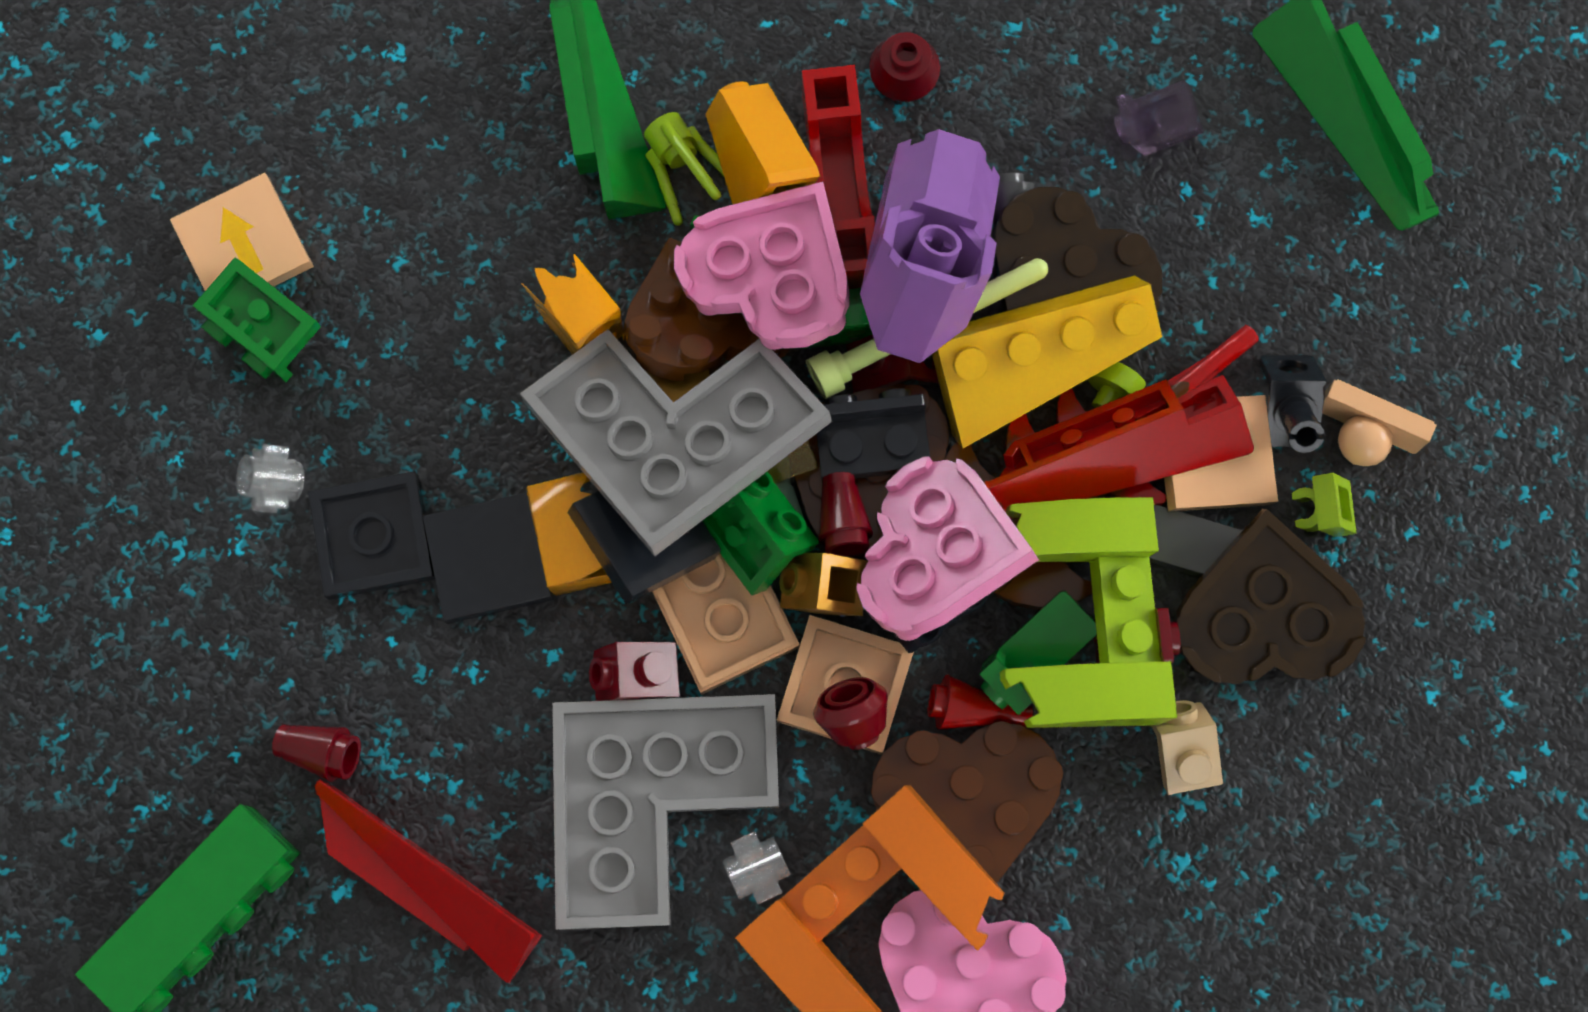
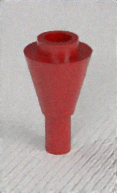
M950 675L944 676L941 685L933 684L928 699V716L935 717L937 729L991 725L999 721L1027 728L1024 721L1033 715L1032 706H1028L1019 715L1009 705L1001 709L984 691Z

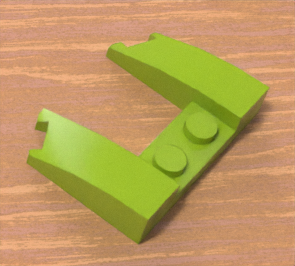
M1153 497L1068 499L1011 504L1007 507L1005 512L1008 516L1019 518L1016 527L1039 559L1037 562L1090 563L1100 663L1010 668L1000 671V680L1005 689L1017 683H1022L1039 712L1024 721L1027 728L1155 726L1177 718L1171 661L1161 662L1149 557L1159 552Z

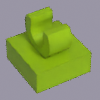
M1335 473L1312 476L1313 489L1299 488L1292 493L1293 500L1297 502L1313 501L1315 505V511L1311 517L1295 521L1297 528L1308 532L1319 530L1334 537L1357 534L1349 480Z

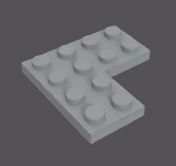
M607 329L520 393L526 406L654 556L832 422L828 409L773 350L762 345L760 339L682 397L672 402Z
M775 694L552 703L556 930L671 926L668 812L779 808Z

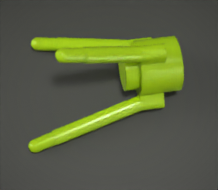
M677 112L666 113L654 120L644 132V137L651 146L645 157L655 171L673 224L680 226L683 223V218L665 165L668 163L671 168H679L686 164L713 200H719L721 193L695 157L697 151L723 176L724 174L718 154L703 140L695 126L687 127Z

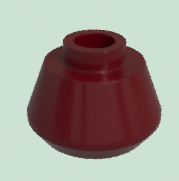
M902 32L885 39L876 47L870 59L869 72L874 86L882 95L899 102H911L923 98L933 90L940 75V61L935 49L921 36L910 32Z
M856 677L833 684L821 693L815 705L813 716L819 726L838 745L848 746L853 750L864 749L873 745L886 727L888 694L884 686L870 678Z

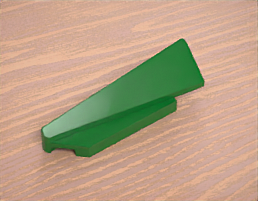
M550 0V14L573 154L579 174L599 173L602 198L608 220L664 210L666 203L655 171L645 157L648 149L596 0Z
M1290 0L1260 22L1252 31L1254 39L1396 229L1403 231L1439 214V207L1435 204L1424 183L1426 179L1434 175L1431 157L1358 22L1336 32L1322 0Z

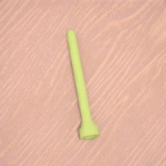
M1033 259L987 282L973 313L1045 278L1048 273L1047 263L1042 259ZM872 339L843 354L838 350L829 354L825 350L807 359L806 365L819 393L826 399L845 390V383L852 380V373L891 354L877 350L875 340Z

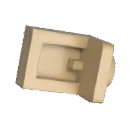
M1176 701L1177 718L1160 725L1151 726L1157 735L1162 782L1168 795L1222 785L1223 779L1216 723L1202 703Z

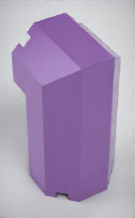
M940 129L925 134L924 141L911 145L912 139L897 145L885 176L860 291L877 350L921 363L967 327L992 274L997 244L991 237L1000 176L994 166L992 170L986 162L987 154L980 142Z

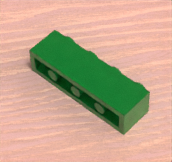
M239 804L75 975L112 1012H161L173 998L169 990L184 975L191 978L211 960L214 952L210 947L225 932L228 935L234 934L252 917L254 910L250 906L265 890L272 893L288 880L295 869L291 863L300 852L254 807Z

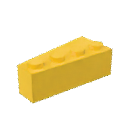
M1134 275L969 321L963 331L932 354L952 436L962 449L1162 338L1151 284Z

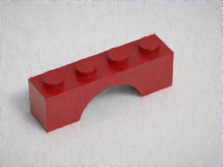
M855 65L802 70V99L808 148L820 174L815 183H824L849 289L861 288L875 227V219L872 214L867 187L861 109Z

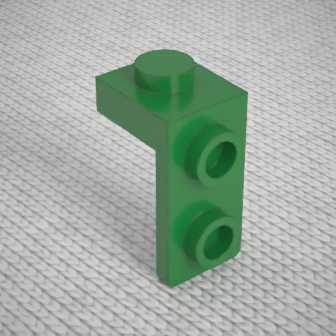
M1060 591L983 661L980 675L985 681L980 684L981 688L999 708L1004 709L1009 705L1019 715L1033 702L1022 683H1017L1005 689L1000 680V671L1010 668L1064 665L1097 635L1095 620L1067 591Z

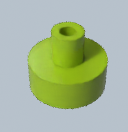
M1120 362L1088 379L1089 383L1098 391L1092 402L1094 408L1134 393L1146 386V382L1137 372Z

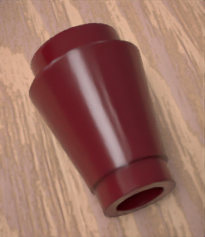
M835 472L822 478L819 543L825 546L826 554L855 557L867 552L870 548L869 539L873 536V530L855 484L854 475L849 472Z
M282 724L274 735L272 752L276 757L283 758L329 782H334L338 778L347 780L352 776L359 762L361 742L358 736L350 735L349 730L345 727L291 726Z

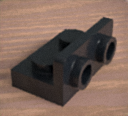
M891 389L881 392L879 399L857 401V396L844 394L832 396L824 400V406L830 412L832 422L816 434L821 480L824 476L835 472L852 473L855 479L895 475L903 466L922 457H930L924 394L912 395L910 389Z

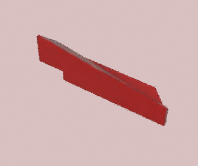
M1223 375L1178 398L1167 379L1012 442L1003 455L1006 468L998 478L984 481V483L1003 510L1006 511L1007 507L1011 504L1095 497L1246 456L1253 452L1254 445L1242 405Z
M319 779L315 784V789L320 797L328 855L463 951L471 948L502 980L510 983L543 935L329 782Z

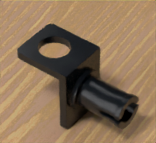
M1310 355L1261 356L1260 366L1269 383L1267 414L1271 446L1292 447L1294 450L1302 453L1318 449L1324 440L1320 434H1324L1321 420L1326 379L1315 358ZM1294 367L1304 372L1289 373L1279 370V368Z

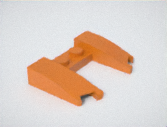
M905 785L863 822V826L785 896L775 901L735 937L768 977L801 1012H882L822 940L901 869L977 951L986 943L989 934L977 929L989 897L1002 901L1005 893L911 785Z

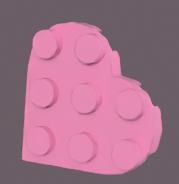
M823 182L715 209L697 217L693 221L695 228L683 238L681 246L676 245L674 249L675 273L685 295L695 303L699 312L708 316L742 313L750 331L757 335L762 345L768 349L808 347L826 339L828 336L838 334L845 326V314L849 307V283Z
M927 456L903 466L888 480L885 486L888 494L882 503V513H877V520L883 536L867 551L865 557L868 563L862 572L861 584L857 583L856 589L864 609L883 629L895 633L902 640L911 641L946 624L1036 563L1039 559L976 471L963 460L957 458L956 463L949 460L933 462Z
M921 890L912 892L894 904L882 922L878 941L880 959L900 1012H1056L1065 1001L1067 978L1062 955L1050 937L1031 923L1006 920L987 924L982 916L977 929L989 935L986 943L977 951Z

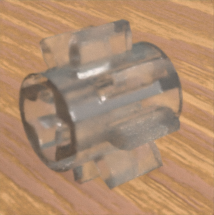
M263 444L262 449L254 448L252 450V456L246 455L240 460L236 472V488L239 495L252 498V511L277 513L279 508H288V501L295 502L299 499L304 486V469L300 462L288 459L289 447Z
M754 831L730 842L735 855L722 860L739 900L753 894L759 905L783 894L778 882L791 876L774 837L760 843Z

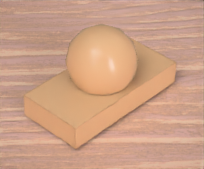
M1339 379L1334 380L1325 390L1322 414L1344 423L1340 428L1338 445L1343 457L1353 465L1365 467L1377 465L1386 459L1392 445L1415 455L1430 442L1437 426L1427 418Z

